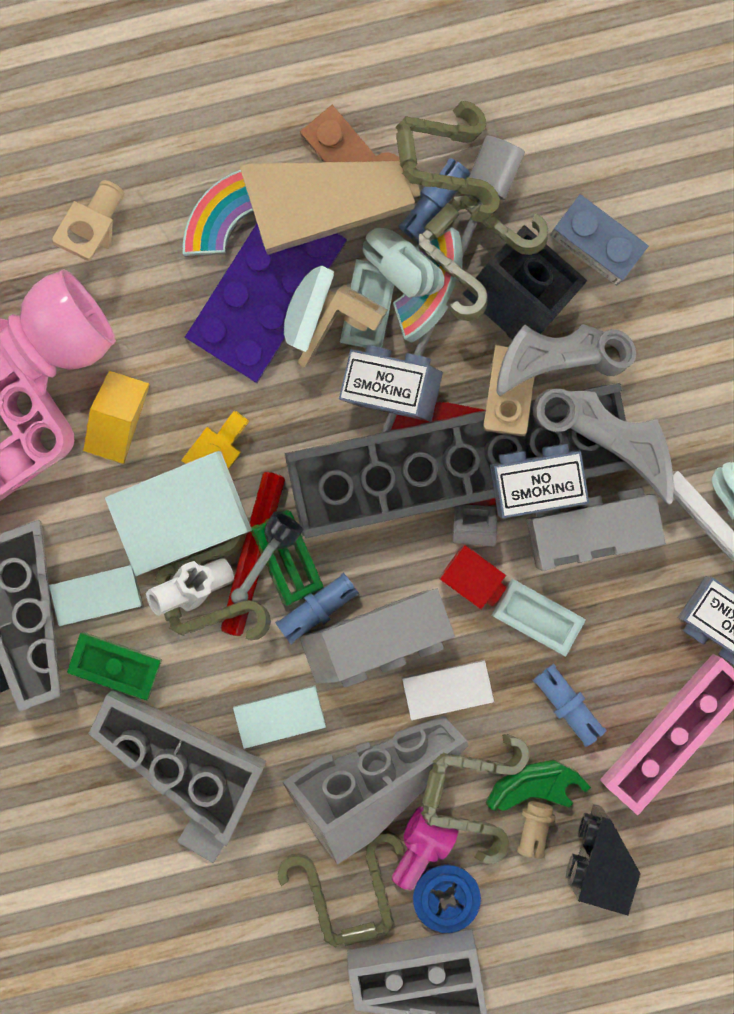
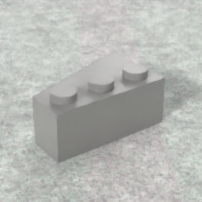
M643 487L618 492L619 500L603 503L601 496L589 498V504L577 505V509L567 511L554 509L536 512V517L526 518L536 568L545 571L555 569V566L574 562L582 563L592 561L594 558L666 545L656 494L645 495Z
M438 588L422 591L375 608L373 611L355 618L337 622L336 625L321 631L309 632L299 637L316 684L341 681L343 687H348L367 680L366 671L380 666L381 671L386 672L405 665L404 656L418 651L420 657L439 652L444 649L442 642L455 637Z
M473 929L347 950L348 974L354 1008L357 1011L378 1014H487Z

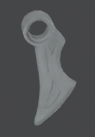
M581 324L571 335L552 338L541 335L524 325L516 334L505 353L499 371L496 391L499 396H502L522 382L542 373L586 365H593L601 374L614 377L633 364L636 358V348L631 338L620 330L610 329L603 332L594 327ZM605 344H610L618 350L620 362H615L607 356Z
M559 388L548 389L540 393L535 399L533 416L537 424L543 429L561 432L571 428L627 462L651 485L666 504L673 502L672 463L664 434L657 419L640 423L620 420L604 408L596 392L567 391ZM555 397L561 398L566 403L568 411L566 417L558 423L548 420L544 410L546 403Z

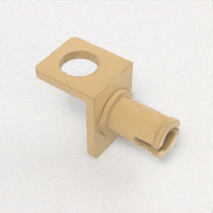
M103 180L100 182L99 188L88 207L74 201L52 238L53 244L86 261H90L99 246L109 249L112 243L113 227L111 216L119 202L123 199L124 191L113 182ZM71 228L73 233L89 240V242L86 244L72 242L68 237L69 229Z

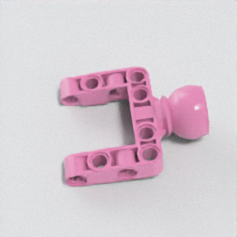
M65 269L49 274L33 285L22 302L20 316L12 314L8 317V320L0 318V415L13 434L0 443V501L65 457L74 445V433L70 424L46 390L48 377L53 378L56 375L57 367L70 370L92 365L101 359L116 342L114 332L99 305L81 282ZM22 392L27 393L32 401V408L27 415L22 414L17 406L18 397ZM45 428L50 429L56 437V444L51 451L47 450L41 443V434Z

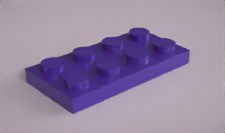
M256 223L185 338L255 383H258L285 340L284 322L288 306L296 289L304 277L314 268L324 266L330 269L345 246L347 239L336 233L268 255L258 224Z

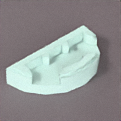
M324 266L314 268L304 277L296 289L288 306L284 322V336L287 344L304 352L308 350L334 276V271Z

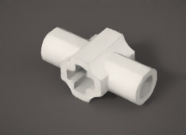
M224 558L204 566L198 565L195 561L189 562L181 566L170 581L149 589L146 593L147 601L152 611L158 616L177 607H181L187 612L199 607L211 592L231 584L234 581L233 571ZM192 584L193 587L188 589L187 587Z

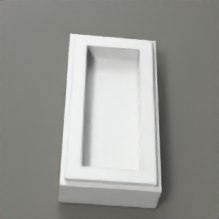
M485 660L402 678L411 720L494 702Z

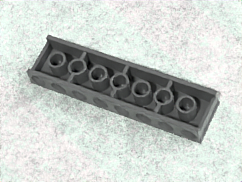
M620 383L578 390L596 392L600 402L608 412L618 419L626 421L620 393L622 391ZM558 397L550 399L544 408L547 419L554 423L562 421L568 412L566 403ZM535 400L531 401L525 436L485 431L483 428L485 410L284 453L298 520L303 529L301 534L305 539L495 498L490 465L500 463L499 455L525 451L527 459L543 456L542 448L568 444L569 451H581L585 478L627 470L633 467L614 453L571 428L561 432L543 429L537 424L533 416Z

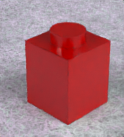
M465 544L460 547L439 576L442 582L481 610L486 603L493 607L507 588L502 583L506 574Z

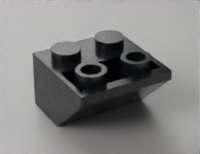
M593 804L591 813H584L578 829V838H582L581 848L578 855L572 853L566 870V878L570 879V886L579 902L629 916L641 873L610 817L602 806Z

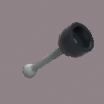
M275 511L267 521L264 528V536L269 544L242 586L232 592L231 599L234 604L248 600L247 592L276 548L284 549L292 546L300 536L303 529L290 516Z

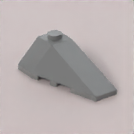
M441 716L398 731L393 739L371 746L369 742L357 745L356 752L333 759L331 754L319 758L283 781V784L316 838L338 865L371 843L426 789L429 771L433 769L434 759L442 753L460 755L469 745L467 740L445 716Z

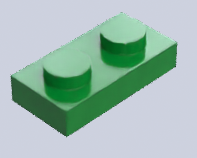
M81 632L67 673L147 701L154 686L162 659Z

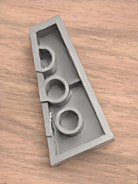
M40 520L0 534V664L19 712L62 695L42 522Z
M114 689L106 695L88 733L129 768L135 769L151 783L150 785L162 795L165 794L185 810L184 813L196 823L199 822L207 828L224 846H227L266 764V760Z

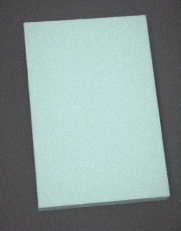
M221 451L214 452L105 497L135 576L252 531Z

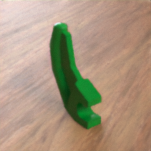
M556 760L528 764L521 772L515 775H506L498 780L486 800V805L493 811L497 809L505 811L530 797L547 799L569 808L573 802L565 794L568 785L578 784L585 793L591 787L576 770Z

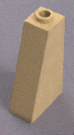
M400 161L262 163L240 166L268 255L413 210L415 208L414 197L420 196L418 184L410 183L402 174L403 168L400 166Z

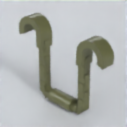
M461 101L454 108L453 112L456 117L465 119L470 126L462 124L450 125L405 116L395 127L397 129L396 140L400 166L403 168L402 174L412 184L459 191L460 194L479 198L483 205L481 204L472 213L471 220L477 222L487 220L500 205V198L494 187L481 179L469 177L464 179L419 171L416 168L418 163L412 132L448 137L452 141L470 143L486 127V118L481 109L468 101Z
M466 195L454 197V201L451 204L447 203L424 227L425 232L419 234V249L437 265L439 264L452 277L459 280L464 287L478 298L472 306H463L458 301L450 304V311L455 317L471 321L483 315L486 310L487 293L485 287L468 272L462 270L453 260L447 258L438 248L430 244L432 239H437L459 216V210L466 209L472 215L480 206ZM536 213L532 220V228L536 229L539 234L532 240L521 238L513 230L504 226L493 215L483 221L487 228L498 234L508 245L522 254L531 255L538 253L545 247L548 240L547 223L542 216Z
M245 533L230 539L223 545L209 549L207 552H201L188 557V559L161 567L155 580L158 581V585L169 581L170 577L175 575L181 566L192 561L202 566L207 564V562L234 554L242 547ZM250 600L225 607L223 610H217L201 618L198 617L187 621L184 624L179 619L182 617L180 607L164 613L165 620L170 622L169 629L182 636L251 611L256 612L258 622L254 628L247 630L246 639L252 641L262 638L268 632L271 624L268 610L263 605Z
M509 734L502 735L503 743L513 747V756L506 763L485 761L472 757L467 758L454 754L448 755L447 753L440 754V756L433 760V769L429 771L422 802L424 808L421 814L429 826L435 825L441 828H454L456 830L492 835V847L483 852L478 850L474 857L486 864H495L506 855L509 848V839L504 830L487 822L436 815L435 812L436 808H439L446 778L445 768L449 765L505 775H515L525 768L529 760L528 746L523 740Z
M382 831L366 846L367 864L370 876L373 879L372 884L375 895L378 898L377 903L381 917H383L382 921L376 925L374 922L343 929L341 934L332 932L329 914L326 911L327 906L324 894L321 891L319 875L313 861L308 856L298 853L287 856L281 862L278 870V880L281 887L289 881L287 870L291 866L300 865L306 869L310 889L313 892L316 912L319 915L320 928L324 934L323 940L335 948L343 943L345 946L376 939L378 934L384 933L387 935L393 925L394 920L391 918V909L388 899H386V890L383 879L380 876L381 871L375 855V848L382 842H388L394 846L396 854L404 855L403 843L395 833Z

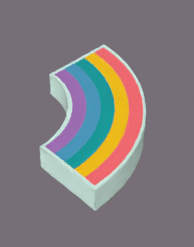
M241 170L219 180L197 202L184 232V256L226 254L228 238L233 228L244 217L254 213Z
M451 227L444 231L437 239H432L430 244L438 248L447 258L453 260L462 269L463 251L459 231ZM434 261L432 262L441 269L445 277L444 286L440 291L431 295L425 294L424 296L411 298L403 294L393 302L404 339L411 343L421 338L441 319L448 309L446 304L452 294L456 281L459 282V280L452 277Z

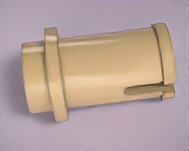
M530 801L528 802V807L522 810L525 821L520 844L517 849L519 854L532 858V853H535V858H544L550 823L555 822L556 818L552 814V806Z

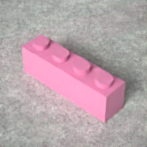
M712 654L600 779L634 813L639 815L734 709V668L722 657Z

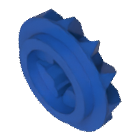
M449 864L429 868L418 880L413 894V905L418 918L428 928L441 933H453L466 928L477 916L481 904V894L476 880L464 868ZM453 883H456L454 886V897L463 906L461 907L457 904L454 906L448 903L445 909L442 908L440 913H437L440 900L431 889L445 892L449 887H452Z

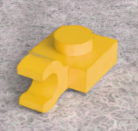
M233 411L218 434L210 427H206L181 461L187 464L214 452L221 451L229 470L242 453L232 444L250 421L239 412Z

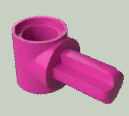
M421 806L415 810L406 826L403 840L408 849L392 875V881L404 890L414 889L429 861L436 862L438 859L443 860L447 857L459 833V830L454 828L448 829L427 825L421 814L423 811Z

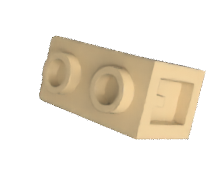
M346 285L340 287L336 294L329 290L320 313L323 317L316 330H314L308 350L304 352L297 349L302 352L297 364L305 368L311 362L339 311L345 314L343 319L351 326L362 331H366L367 327L375 331L388 310Z
M495 345L483 428L489 432L525 436L528 427L534 377L499 396L496 391L497 381L508 347Z

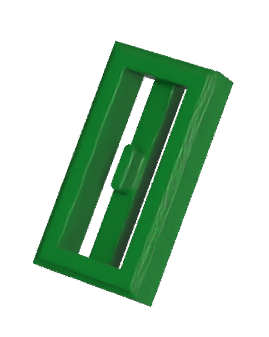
M286 510L282 512L294 519L291 511ZM269 519L265 520L263 524L251 527L252 535L261 555L269 544L264 536V528ZM301 534L293 545L310 584L303 585L288 548L277 550L293 584L294 592H290L274 553H272L266 563L281 601L286 606L324 588Z

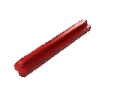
M269 471L262 474L249 522L251 527L265 523V520L269 519L273 512L277 511L285 482L284 476ZM251 531L246 533L226 607L234 605L231 599L232 592L242 586L261 556ZM258 577L247 592L248 600L250 601L253 599ZM249 612L231 619H225L221 624V631L229 635L241 636L244 632Z

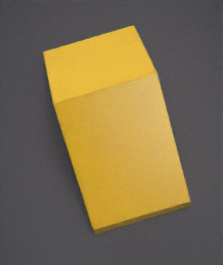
M112 371L108 372L90 408L83 451L122 464L125 463L150 386L149 383Z

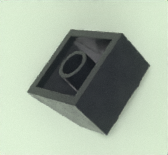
M525 225L516 233L525 240H532L537 237ZM506 243L475 278L485 287L487 293V307L484 314L497 324L512 340L524 325L541 334L588 281L547 244L538 253L528 255L516 251ZM467 288L462 293L473 304L478 300Z

